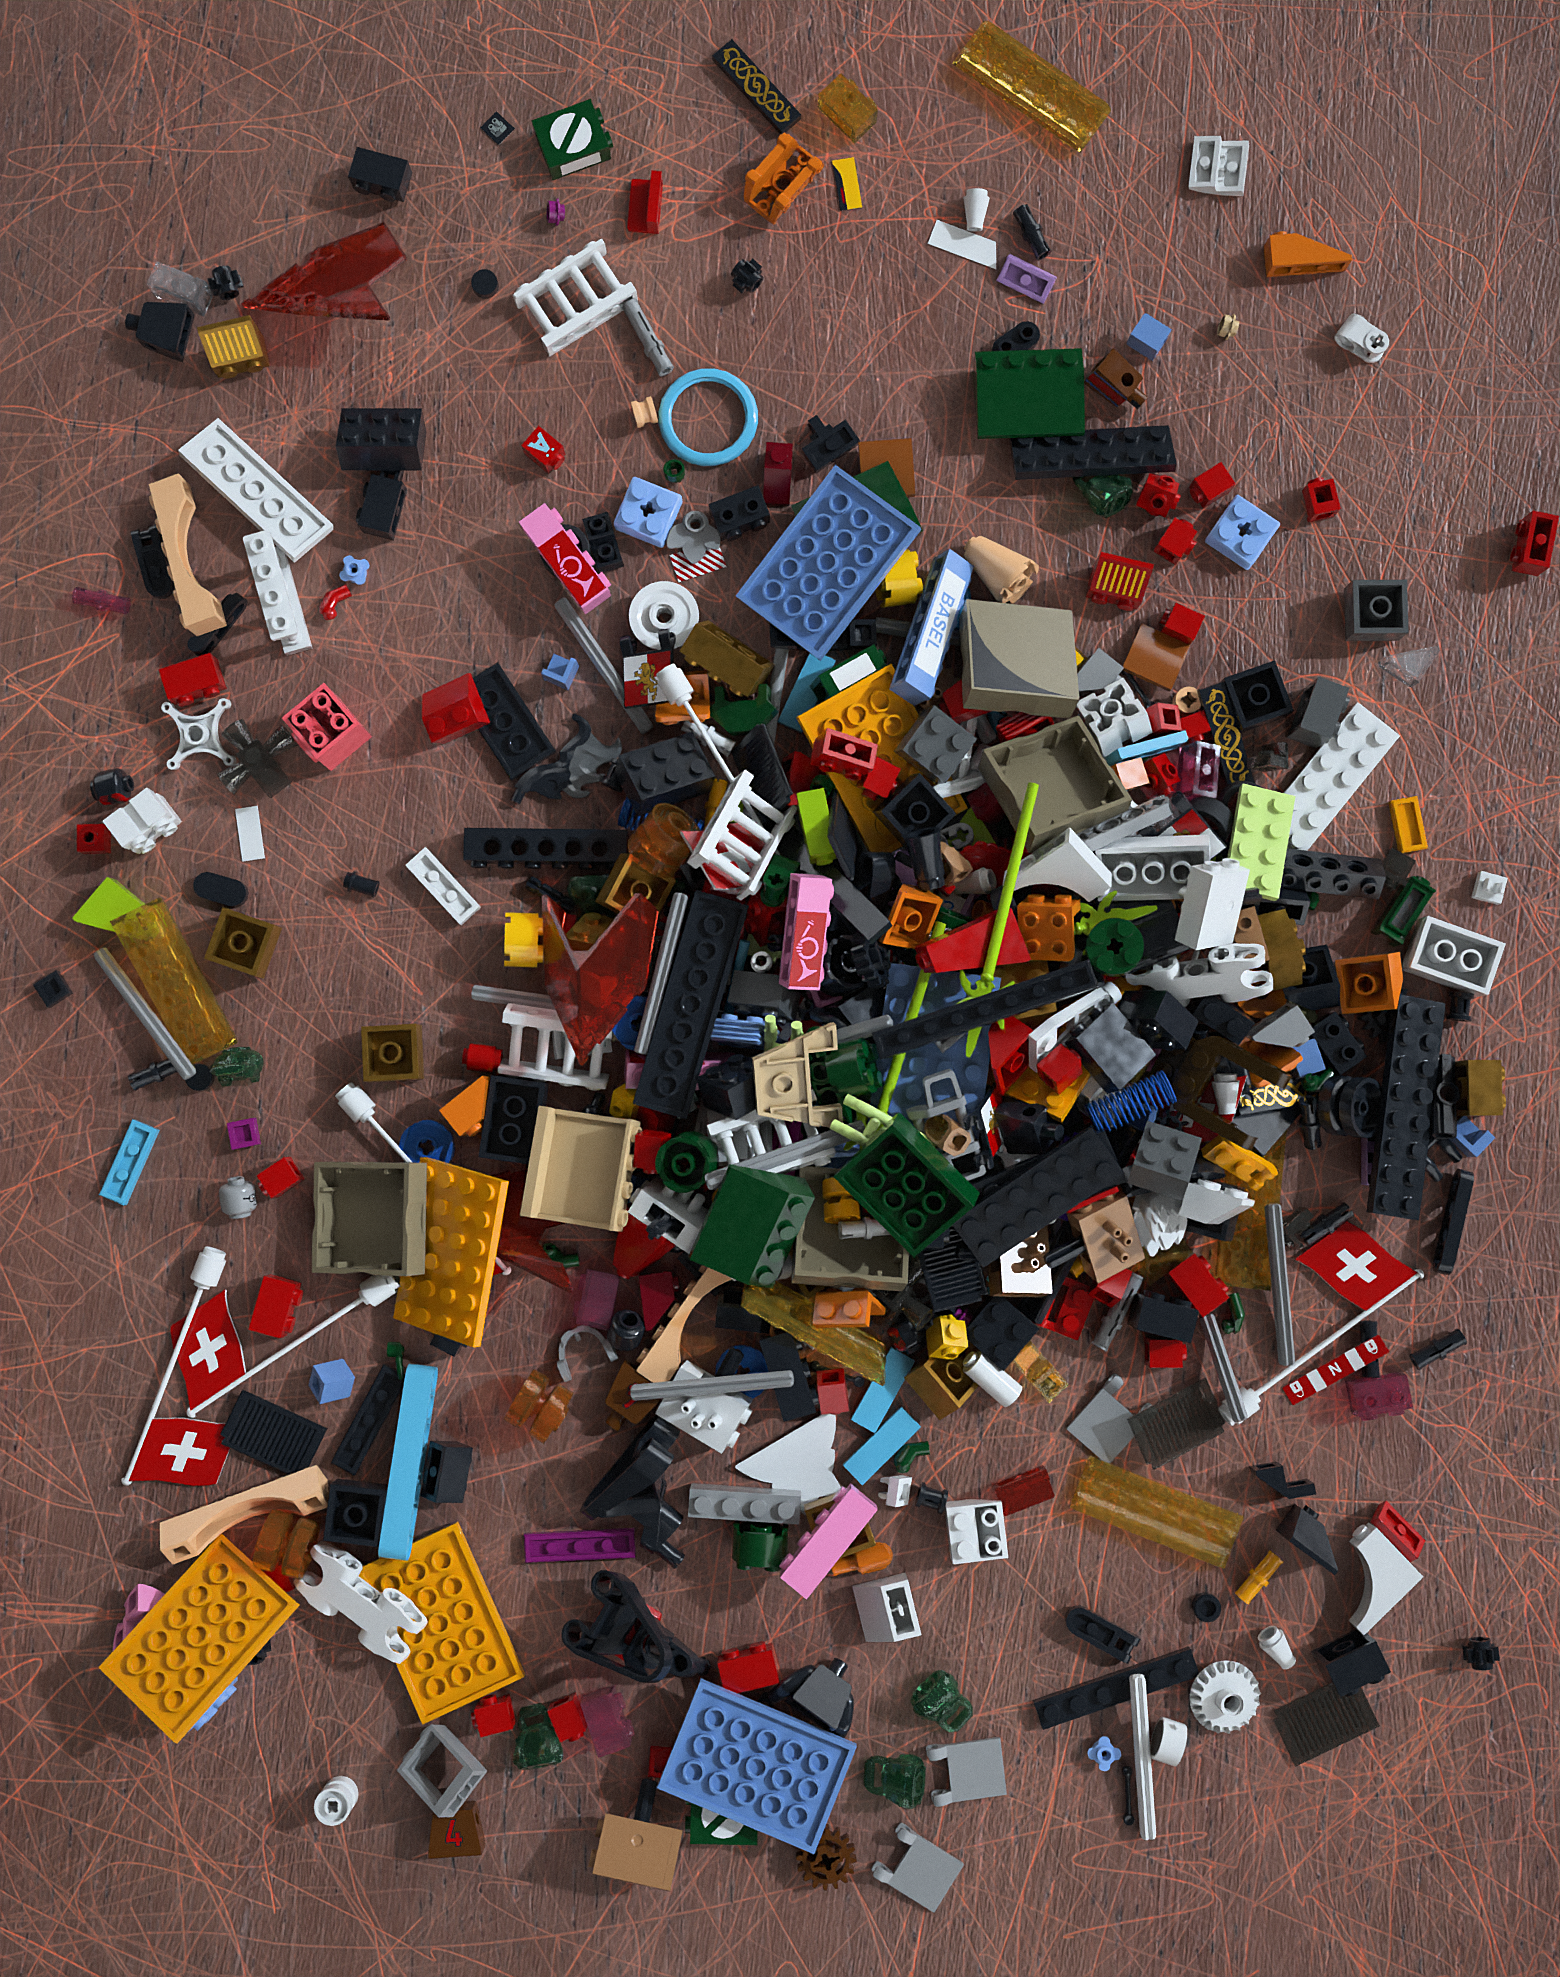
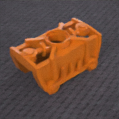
M784 132L779 135L777 145L755 170L751 169L746 173L744 201L763 218L775 225L777 219L782 213H786L791 203L808 183L811 184L813 182L814 176L823 170L824 163L799 146L792 136ZM797 151L799 153L797 165H791L786 170V161ZM783 178L791 182L785 190H781L776 184ZM769 191L767 199H762L758 203L752 201L759 192ZM772 202H774V204H773V206H772L771 213H770V215H769V212H770V204H771Z

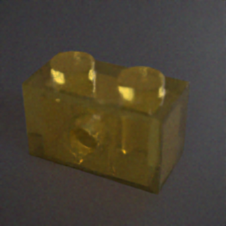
M841 73L818 94V109L854 144L877 123L878 109L876 103L870 97H865L859 91L856 83L852 79H846Z

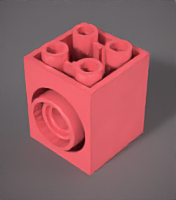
M325 683L320 685L282 717L293 731L291 736L302 750L315 763L321 762L330 771L372 737L341 699Z

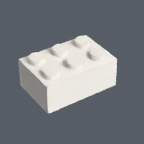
M1426 916L1417 919L1402 963V970L1461 992L1472 993L1475 997L1489 995L1506 943Z

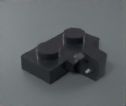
M815 415L808 420L807 424L813 433L810 436L812 442L803 447L801 452L815 473H818L858 446V442L861 441L846 419L835 427H832L830 424L824 426L818 415Z

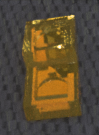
M1031 1341L1026 1344L1012 1361L1048 1403L1069 1386Z

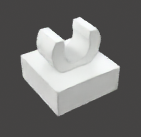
M1484 871L1478 872L1471 898L1496 905L1501 904L1508 878Z
M899 1475L881 1478L880 1482L888 1484V1492H880L878 1496L881 1499H886V1505L899 1507L908 1505L912 1477Z

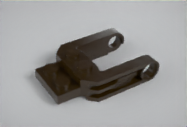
M1213 1035L1200 1040L1192 1037L1187 1049H1174L1173 1051L1162 1049L1148 1077L1150 1078L1152 1074L1156 1078V1072L1163 1070L1177 1099V1102L1173 1104V1108L1232 1143L1251 1151L1258 1139L1257 1137L1243 1132L1237 1128V1124L1197 1102L1203 1096L1221 1063V1056L1283 1089L1286 1088L1292 1076L1221 1036Z

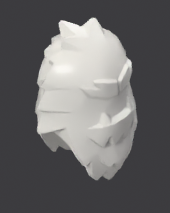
M1153 1191L1135 1196L1132 1215L1141 1246L1145 1247L1149 1256L1154 1257L1159 1248L1167 1250L1174 1242L1177 1245L1181 1242L1187 1227V1218L1179 1215L1183 1200L1181 1201Z

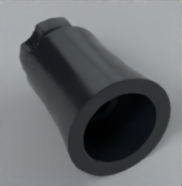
M937 827L922 828L904 834L902 838L910 857L918 888L926 891L944 886L945 880L943 875L945 871L941 852V829Z

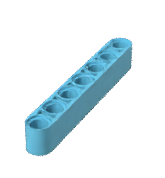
M410 1363L406 1369L378 1555L381 1558L408 1561L411 1554L438 1378V1368L434 1366Z

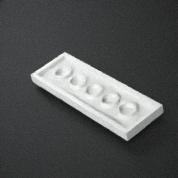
M219 418L178 450L179 456L260 531L269 530L273 543L294 563L333 531V524Z
M1358 702L1340 722L1341 726L1336 737L1331 738L1328 743H1324L1284 791L1285 794L1295 796L1287 845L1288 849L1307 851L1400 737L1399 734Z

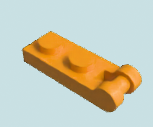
M1220 1135L1201 1149L1204 1158L1247 1182L1255 1191L1264 1185V1181L1267 1179L1271 1180L1278 1174L1277 1169L1272 1163Z

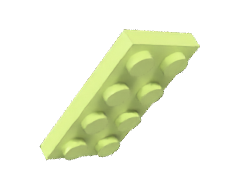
M1242 784L1239 787L1227 858L1235 859L1240 862V866L1250 869L1246 888L1257 887L1260 889L1259 894L1262 895L1263 899L1276 901L1279 899L1295 796Z

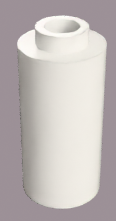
M972 1351L963 1360V1372L1003 1407L1010 1406L1020 1395L1022 1386L981 1351L976 1353Z

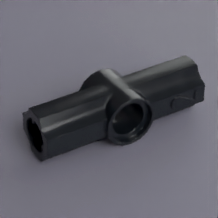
M1439 1054L1436 1087L1433 1093L1430 1135L1435 1139H1453L1457 1137L1456 1103L1461 1095L1456 1085L1455 1057L1449 1054ZM1440 1092L1445 1096L1446 1101L1441 1098Z

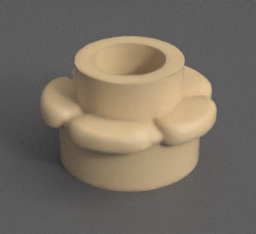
M1224 314L1219 323L1217 335L1224 337V340H1228L1230 336L1234 337L1237 333L1239 321L1235 320V314H1232V316Z

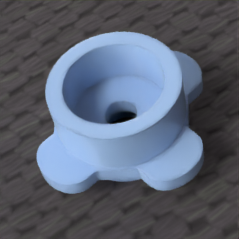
M350 555L346 556L343 559V571L339 574L341 580L345 582L349 580L357 585L364 584L367 569L370 566L369 562L366 559L357 560ZM353 568H356L357 571H356V572H352V569H353Z
M1106 1736L1100 1737L1087 1752L1088 1757L1091 1760H1095L1102 1771H1108L1110 1764L1121 1757L1120 1749L1114 1748L1110 1743V1739ZM1103 1751L1107 1752L1106 1756L1102 1755Z

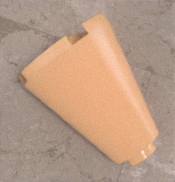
M983 536L972 537L964 547V557L974 566L973 569L998 603H1006L1008 601L1012 604L1015 603L1033 583L1030 579L1032 573L1034 572L1037 575L1039 565L1033 560Z

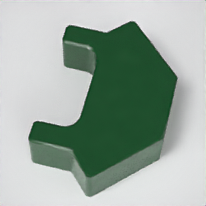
M767 684L758 685V697L756 699L744 701H728L726 689L722 686L715 687V703L710 707V716L731 736L747 735L757 724H765L767 726L779 713L777 708L771 703V689Z

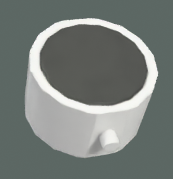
M1160 1717L1152 1734L1150 1744L1151 1759L1174 1767L1177 1766L1185 1750L1187 1726L1183 1723Z

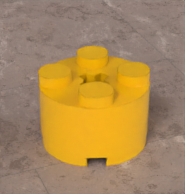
M906 549L876 588L877 600H883L880 605L882 608L913 604L917 600V594L923 593L922 580L917 578L916 567H918L916 551L910 552L909 549Z
M505 912V919H511V923H505L504 954L505 956H510V961H504V967H537V963H543V945H538V936H543L544 918H538V913Z

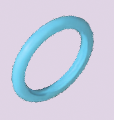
M698 369L677 378L668 387L661 399L658 410V425L662 438L668 448L679 458L699 466H717L737 458L749 447L758 426V409L751 391L739 378L718 369ZM703 381H713L731 388L740 398L745 411V423L739 438L730 447L716 453H700L686 447L676 436L671 422V412L677 397L689 386Z

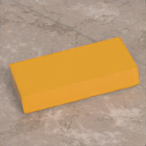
M1413 796L1389 801L1398 853L1403 854L1428 849L1418 797Z

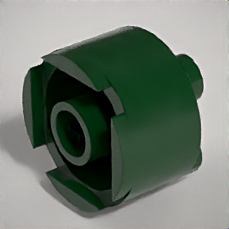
M1121 918L1105 919L1095 925L1090 931L1085 948L1087 960H1090L1091 966L1108 977L1126 975L1137 966L1143 955L1144 942L1142 935L1131 921ZM1111 941H1115L1116 945L1121 944L1122 947L1119 949L1118 954H1114L1113 950H1107Z
M864 1038L837 1043L838 1050H832L831 1054L825 1056L828 1080L831 1087L837 1086L839 1093L835 1094L840 1100H844L848 1094L858 1097L875 1093L879 1087H883V1076L876 1064V1060L879 1057L878 1050L874 1043L869 1044Z
M695 1131L683 1132L668 1140L660 1147L655 1159L657 1174H660L664 1185L672 1191L679 1193H688L706 1184L704 1175L718 1170L719 1166L717 1144L704 1134Z
M736 1520L733 1523L732 1559L736 1562V1568L750 1570L753 1567H764V1570L770 1572L781 1570L779 1566L788 1555L789 1525L783 1524L782 1526L778 1523L753 1521L740 1524V1521Z

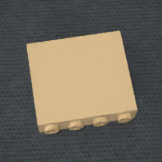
M539 1106L520 1216L623 1232V1227L626 1226L628 1221L627 1202L633 1192V1184L631 1182L632 1171L636 1169L633 1167L635 1134L642 1131L640 1127L641 1122L632 1119Z

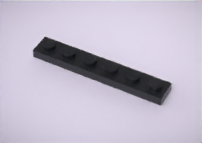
M1188 1646L1034 1699L1033 1703L1042 1729L1045 1730L1131 1700L1129 1677L1132 1674L1144 1675L1146 1694L1196 1678L1199 1671L1190 1647Z

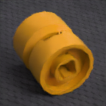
M834 1177L823 1180L822 1195L827 1200L823 1205L824 1221L830 1224H838L839 1221L860 1220L859 1202Z

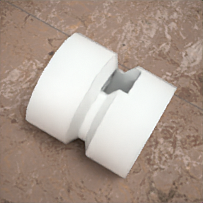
M337 1776L326 1783L314 1803L315 1815L320 1822L325 1825L334 1826L346 1820L358 1800V1788L354 1781L345 1776Z

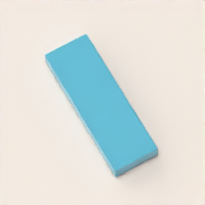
M809 653L778 719L779 724L802 734L803 730L796 717L813 708L818 701L810 685L818 675L834 667L836 660L824 656L819 661Z
M1181 731L1121 747L1113 751L1105 759L1107 764L1112 766L1132 759L1145 758L1171 751L1187 742L1188 736L1186 731Z
M132 1119L99 1193L100 1196L121 1205L128 1204L160 1131L159 1129Z
M890 1347L854 1411L851 1420L875 1433L915 1360Z
M901 1406L843 1463V1466L863 1485L921 1426Z

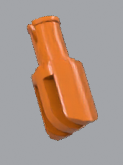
M875 1542V1546L839 1558L831 1569L834 1576L856 1570L859 1573L861 1572L862 1575L880 1571L891 1563L893 1552L886 1543Z

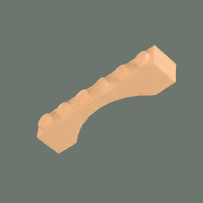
M179 473L149 484L151 491L149 501L157 514L155 524L159 533L162 534L163 542L161 543V548L169 561L167 571L171 580L174 581L175 590H173V595L181 608L182 613L179 614L181 624L196 636L227 626L221 602L208 590L200 586L193 575L188 561L187 533L191 518L196 509L190 485Z
M701 1265L698 1270L702 1273L697 1282L694 1280L690 1281L683 1292L686 1295L681 1305L677 1302L674 1304L667 1315L671 1319L666 1327L662 1325L658 1327L652 1336L655 1342L650 1350L645 1347L636 1359L640 1363L636 1371L653 1383L670 1381L681 1363V1335L690 1312L703 1296L715 1287L732 1280L731 1278Z
M315 1465L160 1522V1550L173 1565L199 1555L221 1533L250 1517L273 1512H288L306 1516L327 1508L329 1500L328 1480L319 1467Z

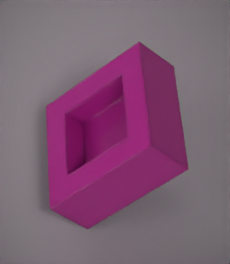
M256 1118L227 1123L231 1150L261 1145Z

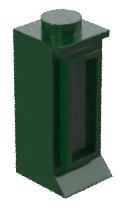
M1421 876L1406 878L1371 933L1374 935L1384 934L1391 939L1389 945L1393 947L1403 945L1405 937L1433 893L1436 892L1434 888L1430 887L1431 883Z

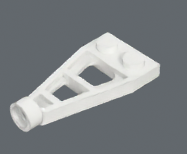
M1106 982L1104 986L1095 989L1048 1018L1029 1034V1067L1038 1073L1036 1065L1060 1043L1067 1047L1065 1042L1072 1036L1069 1032L1081 1022L1085 1024L1090 1019L1088 1014L1100 1004L1105 1007L1112 1003L1116 1004L1121 1000L1122 994L1118 987L1112 982ZM1066 1023V1030L1057 1038V1028Z

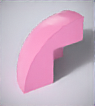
M143 1584L135 1586L124 1604L125 1617L123 1618V1623L117 1624L113 1651L165 1595L163 1592Z

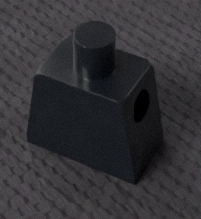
M145 302L142 307L141 316L131 313L127 314L125 327L128 330L137 331L136 339L144 348L183 362L194 320V313L184 303Z
M1006 1096L994 1111L1008 1154L1041 1155L1045 1153L1053 1141L1062 1140L1064 1128L1060 1124L1052 1123L1050 1116L1046 1112L1048 1108L1044 1105L1037 1103L1029 1104L1010 1096Z

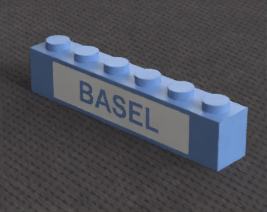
M951 549L933 558L923 593L918 602L889 690L913 706L928 701L935 693V683L943 669L942 662L950 648L949 641L952 632L957 626L956 619L959 610L964 605L965 600L963 598L966 589L972 580L971 574L974 566Z

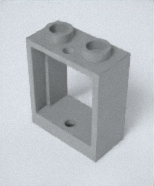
M431 1724L421 1732L420 1740L414 1748L404 1755L403 1762L397 1771L438 1817H453L486 1774L487 1770L446 1725ZM440 1742L464 1766L443 1795L420 1770Z

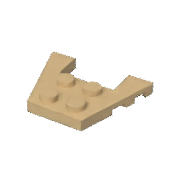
M834 1022L752 1057L756 1112L758 1115L790 1122L808 1123L816 1127L824 1126L830 1128L834 1119L843 1123L842 1106L840 1103L812 1106L809 1053L838 1050L837 1030Z

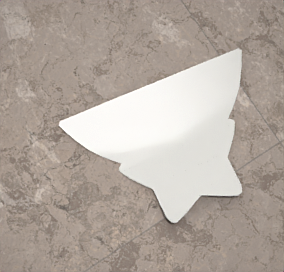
M823 1414L735 1465V1468L754 1479L773 1483L771 1486L773 1489L801 1490L800 1511L806 1515L804 1504L818 1500L819 1497L835 1494L841 1488L832 1472L835 1450L831 1449L836 1430V1416Z

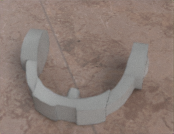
M577 1326L578 1328L568 1330L561 1337L559 1345L560 1361L557 1362V1367L564 1382L572 1380L565 1358V1347L572 1336H575L576 1341H580V1332L594 1334L602 1343L611 1362L618 1359L616 1349L609 1343L608 1339L606 1340L598 1330L591 1328V1326Z

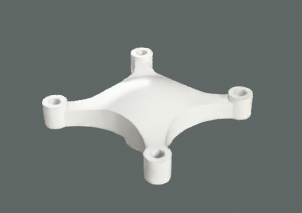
M221 698L213 710L200 716L185 715L175 709L174 704L169 702L162 704V711L168 713L175 720L180 733L178 750L174 757L167 761L169 769H179L180 763L186 757L199 752L212 753L221 758L227 766H234L236 764V758L233 755H229L223 749L218 736L219 719L222 713L231 707L230 700Z

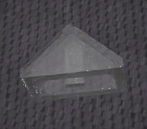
M1439 646L1385 656L1378 662L1379 668L1412 688L1420 682L1439 653Z

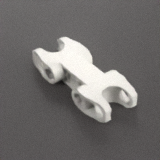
M1234 943L1221 945L1209 952V958L1178 962L1177 957L1173 956L1141 969L1147 970L1146 973L1133 975L1134 972L1126 974L1127 983L1135 986H1150L1142 988L1143 990H1167L1184 1007L1189 1004L1190 998L1220 994L1221 999L1225 1002H1240L1265 995L1273 990V977L1271 973L1267 971H1250V969L1258 968L1265 963L1264 946L1259 944ZM1248 954H1258L1254 958L1244 959V957ZM1266 981L1264 985L1259 987L1251 985L1255 982Z
M323 1541L314 1545L310 1554L321 1566L323 1578L312 1572L303 1571L296 1576L293 1582L296 1589L306 1598L309 1604L321 1613L334 1616L340 1611L362 1629L358 1634V1639L374 1654L395 1663H402L411 1651L409 1646L399 1637L397 1626L404 1628L410 1633L418 1634L428 1623L424 1614L415 1606L412 1600L400 1591L386 1588L380 1593L359 1577L362 1564L347 1551Z

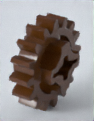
M826 1824L814 1854L803 1849L796 1852V1860L801 1861L797 1864L798 1872L805 1871L803 1874L805 1882L812 1879L813 1888H816L821 1883L824 1891H827L828 1884H832L835 1889H838L839 1880L844 1883L848 1882L846 1873L854 1874L852 1863L857 1862L856 1855L853 1854L855 1845L854 1843H848L850 1840L848 1833L840 1836V1827L837 1826L834 1832L830 1831L829 1824ZM827 1854L830 1860L826 1861L822 1855ZM843 1862L841 1868L836 1870L838 1863Z

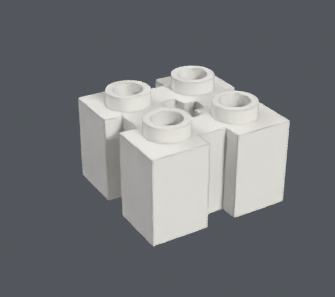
M1124 678L1104 687L1105 693L1098 697L1095 693H1092L1082 698L1076 706L1078 715L1097 743L1103 757L1123 747L1122 742L1131 739L1134 743L1153 733L1146 710L1138 698H1134L1133 691Z
M145 788L129 800L130 803L124 808L117 809L103 820V823L123 848L131 849L137 854H144L152 850L156 846L155 842L161 835L164 837L170 836L178 829L177 825L182 822L165 798L157 793L155 794L148 788Z

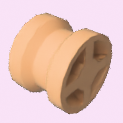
M651 396L646 397L642 402H630L638 428L643 427L648 422L658 423Z
M1194 687L1180 689L1173 697L1171 703L1178 705L1180 717L1194 714L1201 706L1197 689Z

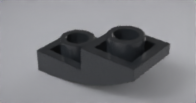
M608 511L582 519L598 574L624 567Z

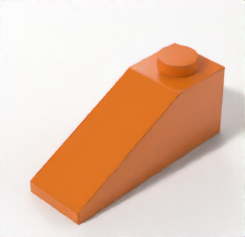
M1276 232L1269 236L1264 245L1266 277L1345 272L1352 261V255L1297 233Z

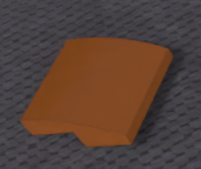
M912 438L858 442L860 473L889 461L906 496L915 497Z
M1141 623L1122 665L1124 667L1123 671L1170 692L1190 645Z

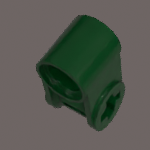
M778 854L772 856L768 869L764 874V886L760 892V900L763 904L769 907H778L784 902L789 892L790 873L799 874L801 863Z

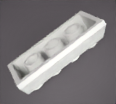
M1210 835L1124 837L1095 850L1096 857L1112 873L1111 888L1107 894L1115 890L1117 891V895L1112 901L1183 899L1179 896V891L1183 887L1187 888L1191 866L1211 861ZM1105 894L1103 897L1098 898V901H1102V899H1103L1107 894Z

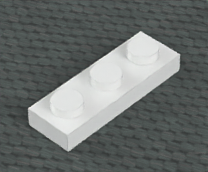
M426 847L406 864L407 868L460 925L464 924L481 908Z

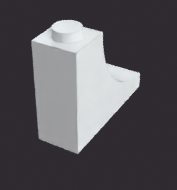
M1068 828L1021 860L1014 891L1028 885L1054 884L1071 889L1090 902L1096 897L1100 898L1108 893L1111 888L1112 873L1071 828ZM1007 870L1004 872L1003 885H1004V881H1005V877H1006Z
M1369 1522L1366 1525L1359 1526L1353 1532V1538L1349 1541L1361 1559L1365 1585L1361 1602L1354 1615L1348 1621L1363 1635L1423 1578L1395 1546Z

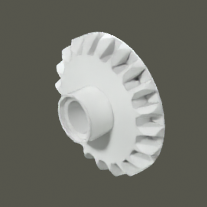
M669 581L651 583L642 588L635 595L629 609V622L634 635L642 644H645L650 649L661 650L658 632L663 629H668L670 632L675 633L676 642L674 649L683 646L693 627L699 621L698 606L692 594L683 586ZM662 613H668L672 616L667 623H661L657 618Z
M1215 1662L1204 1668L1195 1678L1190 1691L1191 1710L1199 1723L1208 1730L1215 1731L1218 1734L1220 1732L1230 1734V1731L1233 1730L1240 1731L1241 1726L1244 1724L1249 1725L1250 1718L1256 1716V1708L1260 1705L1259 1695H1261L1258 1687L1259 1683L1253 1673L1238 1662ZM1232 1696L1231 1700L1228 1703L1224 1704L1226 1698Z

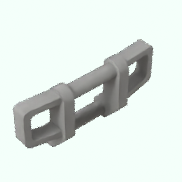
M946 1069L924 1077L922 1083L927 1104L917 1105L906 1110L908 1118L912 1120L914 1127L919 1132L925 1134L923 1118H930L954 1110L958 1123L965 1128L963 1118L968 1115L965 1108L967 1102L964 1094H961L955 1073L951 1069ZM944 1078H950L955 1096L933 1103L930 1091L931 1083ZM972 1127L968 1130L971 1143L964 1153L954 1157L940 1148L937 1149L952 1165L951 1159L974 1152L975 1155L980 1153L979 1139L975 1138ZM981 1165L979 1169L962 1175L967 1180H971L984 1175L986 1169L984 1165Z

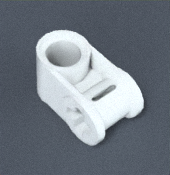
M1355 313L1348 316L1334 336L1339 346L1349 350L1367 363L1379 361L1389 345V338L1385 332L1379 330L1365 318Z

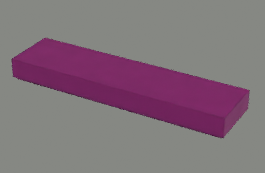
M635 1528L525 1533V1563L635 1558Z

